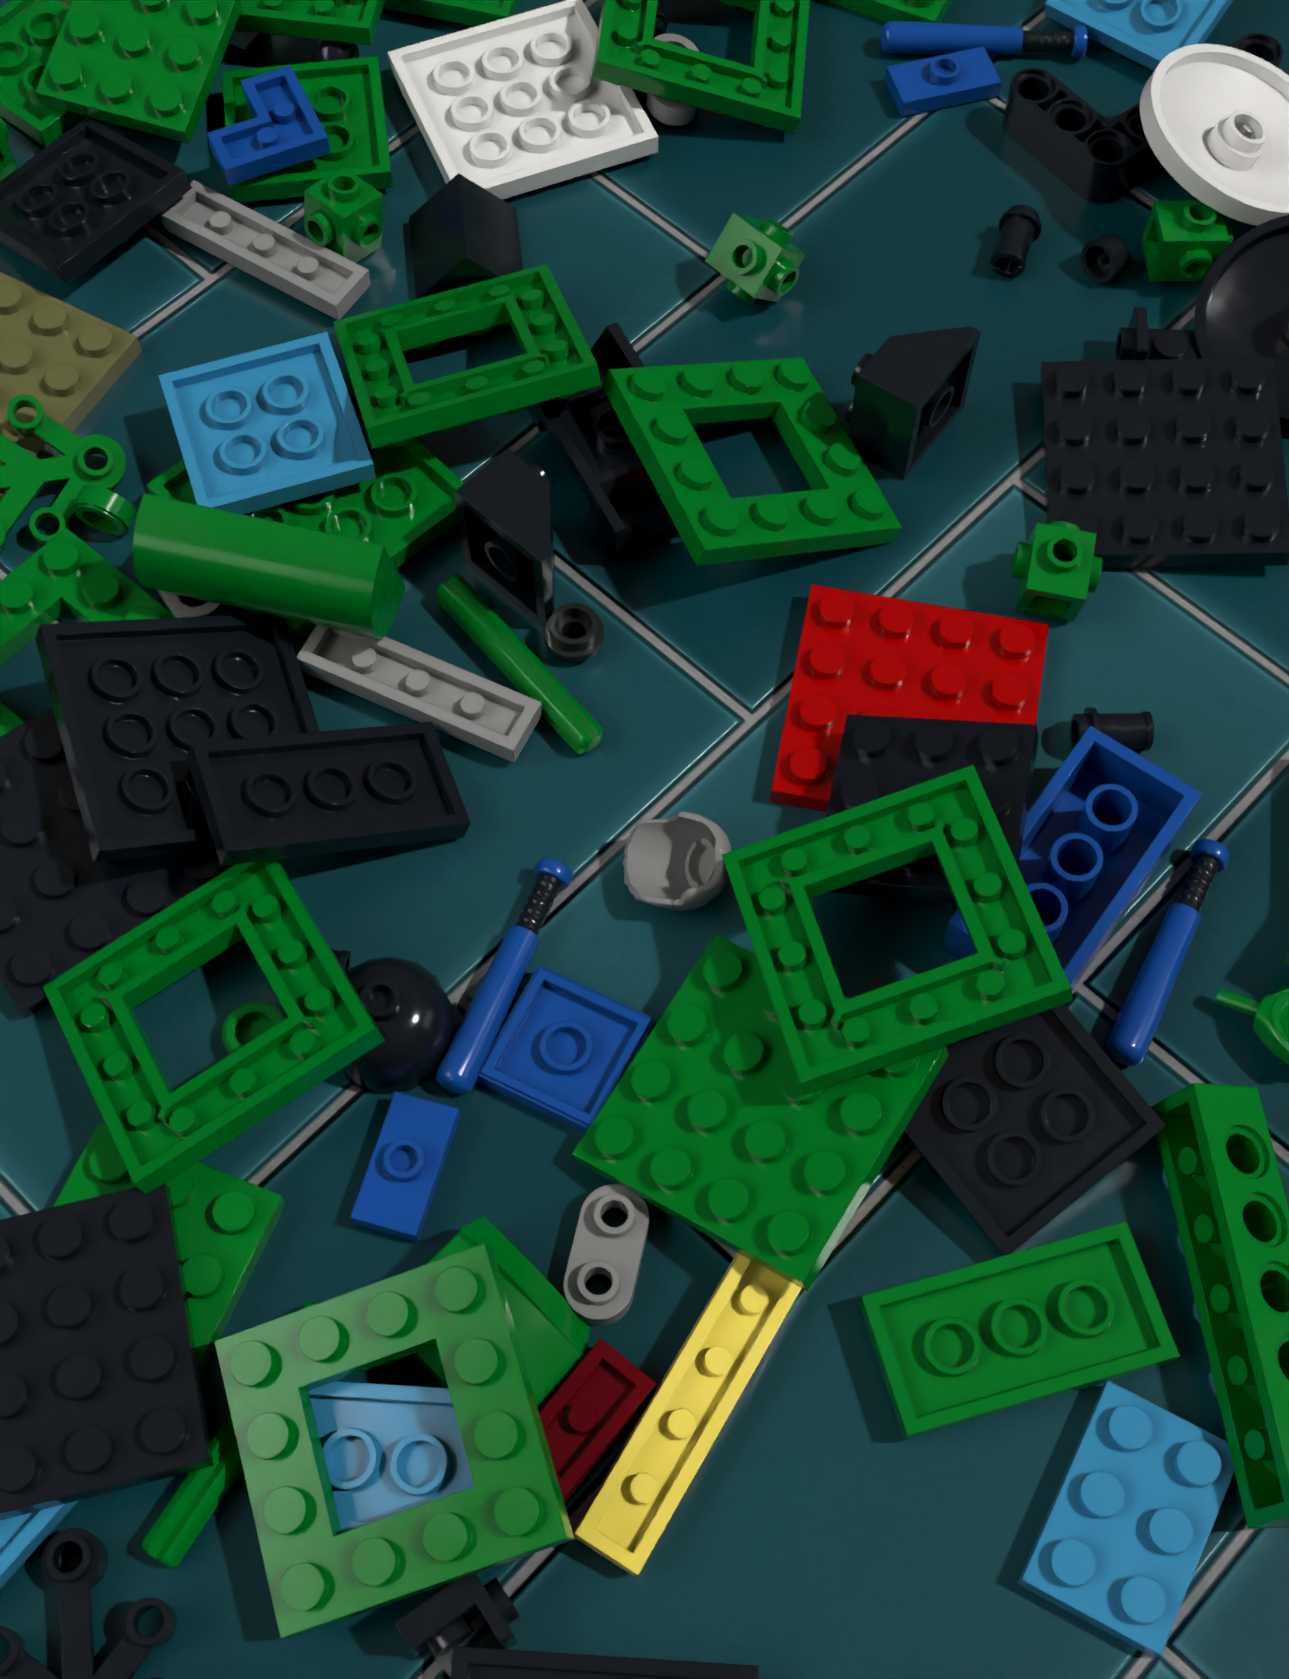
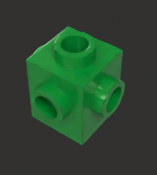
M343 167L304 190L306 238L312 240L316 245L325 247L355 263L382 247L383 194L371 184L366 183Z
M1199 200L1154 201L1141 240L1149 280L1204 281L1213 263L1233 243V229L1230 224H1225L1223 214Z
M733 212L705 262L729 279L726 288L742 300L754 304L757 298L778 302L781 296L787 294L799 277V266L806 254L790 243L794 234L780 223L767 217L764 222H761L759 219Z
M1052 521L1047 524L1037 522L1027 543L1018 541L1012 560L1010 576L1020 579L1015 611L1074 622L1086 602L1087 593H1094L1099 583L1102 557L1093 556L1097 533L1081 531L1075 524L1065 521Z

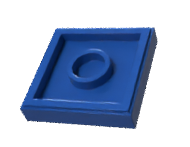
M538 965L488 1052L478 1073L477 1083L585 1134L656 1026V1019L544 966Z

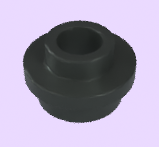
M568 603L557 608L548 618L544 627L545 644L548 650L561 660L569 662L584 661L594 656L602 647L604 642V626L599 616L588 606L580 603ZM570 633H580L583 635V637L576 639L566 638L565 636Z

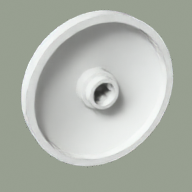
M1194 44L1184 46L1169 53L1162 59L1147 80L1140 98V118L1143 131L1160 163L1191 195L1227 217L1258 226L1272 219L1289 215V75L1253 54L1223 45Z

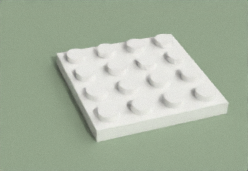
M583 0L562 1L388 52L390 70L446 184L459 173L503 200L658 152V135L633 90L592 78L598 27Z

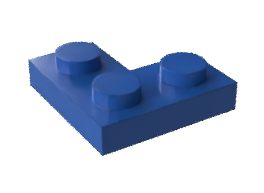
M291 65L241 80L244 98L254 118L207 133L211 151L228 186L330 153L328 137Z

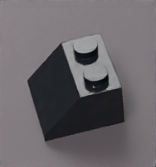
M969 326L889 336L874 355L867 353L861 358L851 378V384L855 386L854 399L848 408L845 418L850 423L848 435L860 456L902 480L908 476L963 409L981 331Z
M507 448L455 491L463 559L466 564L544 628L548 618L555 611L552 487L549 478L538 465L533 462L525 463Z

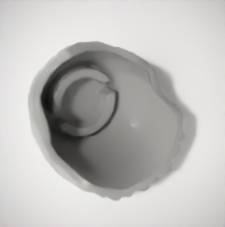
M681 811L677 815L666 819H643L637 823L630 832V837L626 839L625 857L622 862L625 874L624 884L628 886L630 894H633L637 901L676 911L697 909L716 898L728 882L729 875L722 858V854L731 852L728 836L719 825L700 814Z

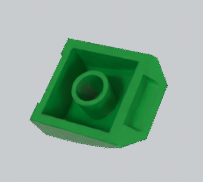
M482 1216L461 1227L458 1234L429 1263L484 1243L492 1247L537 1408H539L585 1358L591 1329L537 1268L485 1216ZM437 1345L411 1354L444 1388H448Z

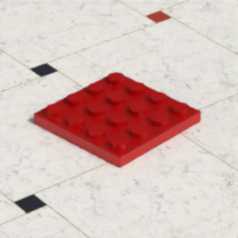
M811 584L770 802L827 812L847 714L1036 725L1049 624Z

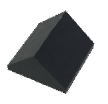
M459 173L409 217L416 299L523 270L516 208Z

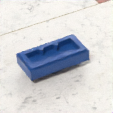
M984 46L887 66L885 75L886 85L901 117L999 96L1002 83Z
M394 1092L350 1216L353 1225L419 1242L461 1117L458 1108Z

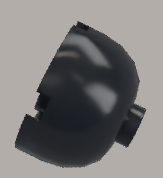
M394 956L368 959L345 972L385 1041L340 1071L357 1088L379 1094H389L395 1091L406 1092L421 1085L420 1080L430 1075L439 1066L455 1034L452 1003L439 980L417 962Z

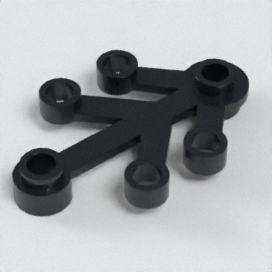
M81 1528L65 1529L53 1536L47 1543L41 1559L44 1577L51 1585L58 1588L62 1679H131L152 1650L163 1646L172 1638L176 1630V1615L170 1605L158 1598L147 1597L136 1602L130 1608L126 1617L127 1632L97 1672H95L91 1589L102 1580L106 1573L108 1553L105 1545L98 1537ZM79 1545L83 1552L81 1564L72 1572H62L59 1566L62 1552L69 1546ZM160 1609L164 1617L161 1630L152 1637H143L139 1630V1622L142 1615L148 1610ZM0 1626V1637H6L10 1643L9 1656L0 1664V1677L5 1679H60L25 1650L24 1641L16 1631ZM153 1677V1678H149V1679H163V1678Z

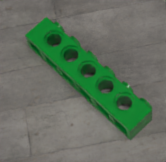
M1192 1083L1151 1106L1166 1125L1157 1133V1138L1247 1527H1289V1207L1258 1087Z

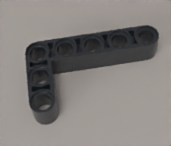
M1251 33L1228 45V47L1253 54L1279 68L1283 49L1281 44L1269 35ZM1026 68L1018 71L1013 76L1003 118L1005 132L1083 199L1096 204L1112 202L1164 168L1150 147L1143 131L1140 118V102L1113 120L1108 121L1046 70Z

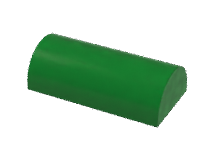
M143 493L133 536L134 570L142 586L376 639L384 638L393 626L406 587L384 545Z

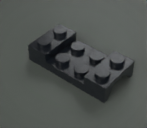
M617 322L607 326L591 348V352L598 364L601 384H603L609 369L645 367ZM602 385L587 389L581 395L571 399L554 398L529 405L526 408L539 431H548L589 500L590 517L615 559L679 534Z

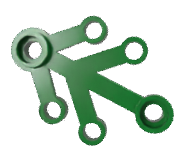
M30 395L14 397L7 406V416L12 428L23 435L35 434L63 456L39 459L0 433V462L4 464L0 465V491L8 490L0 501V553L7 546V535L45 484L68 481L51 507L40 508L30 517L29 528L32 536L37 543L43 546L63 529L67 528L68 523L75 515L73 504L84 485H95L108 490L117 487L123 480L127 469L125 453L121 446L112 438L100 434H91L80 438L45 415L41 403L35 397ZM30 407L37 412V416L29 423L19 422L15 418L19 409ZM92 454H101L108 460L106 466L100 470L88 468L85 462ZM47 518L54 519L60 524L58 531L50 536L42 535L37 531L39 523Z

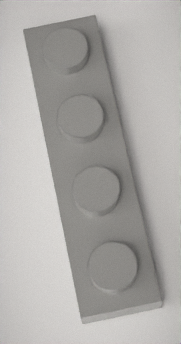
M195 180L191 183L192 189L177 199L171 208L160 214L166 231L336 320H340L371 286L368 269L325 247L316 245L312 240Z
M316 626L296 656L303 673L420 723L432 722L434 729L515 763L543 715L542 702L386 636L382 639H376Z

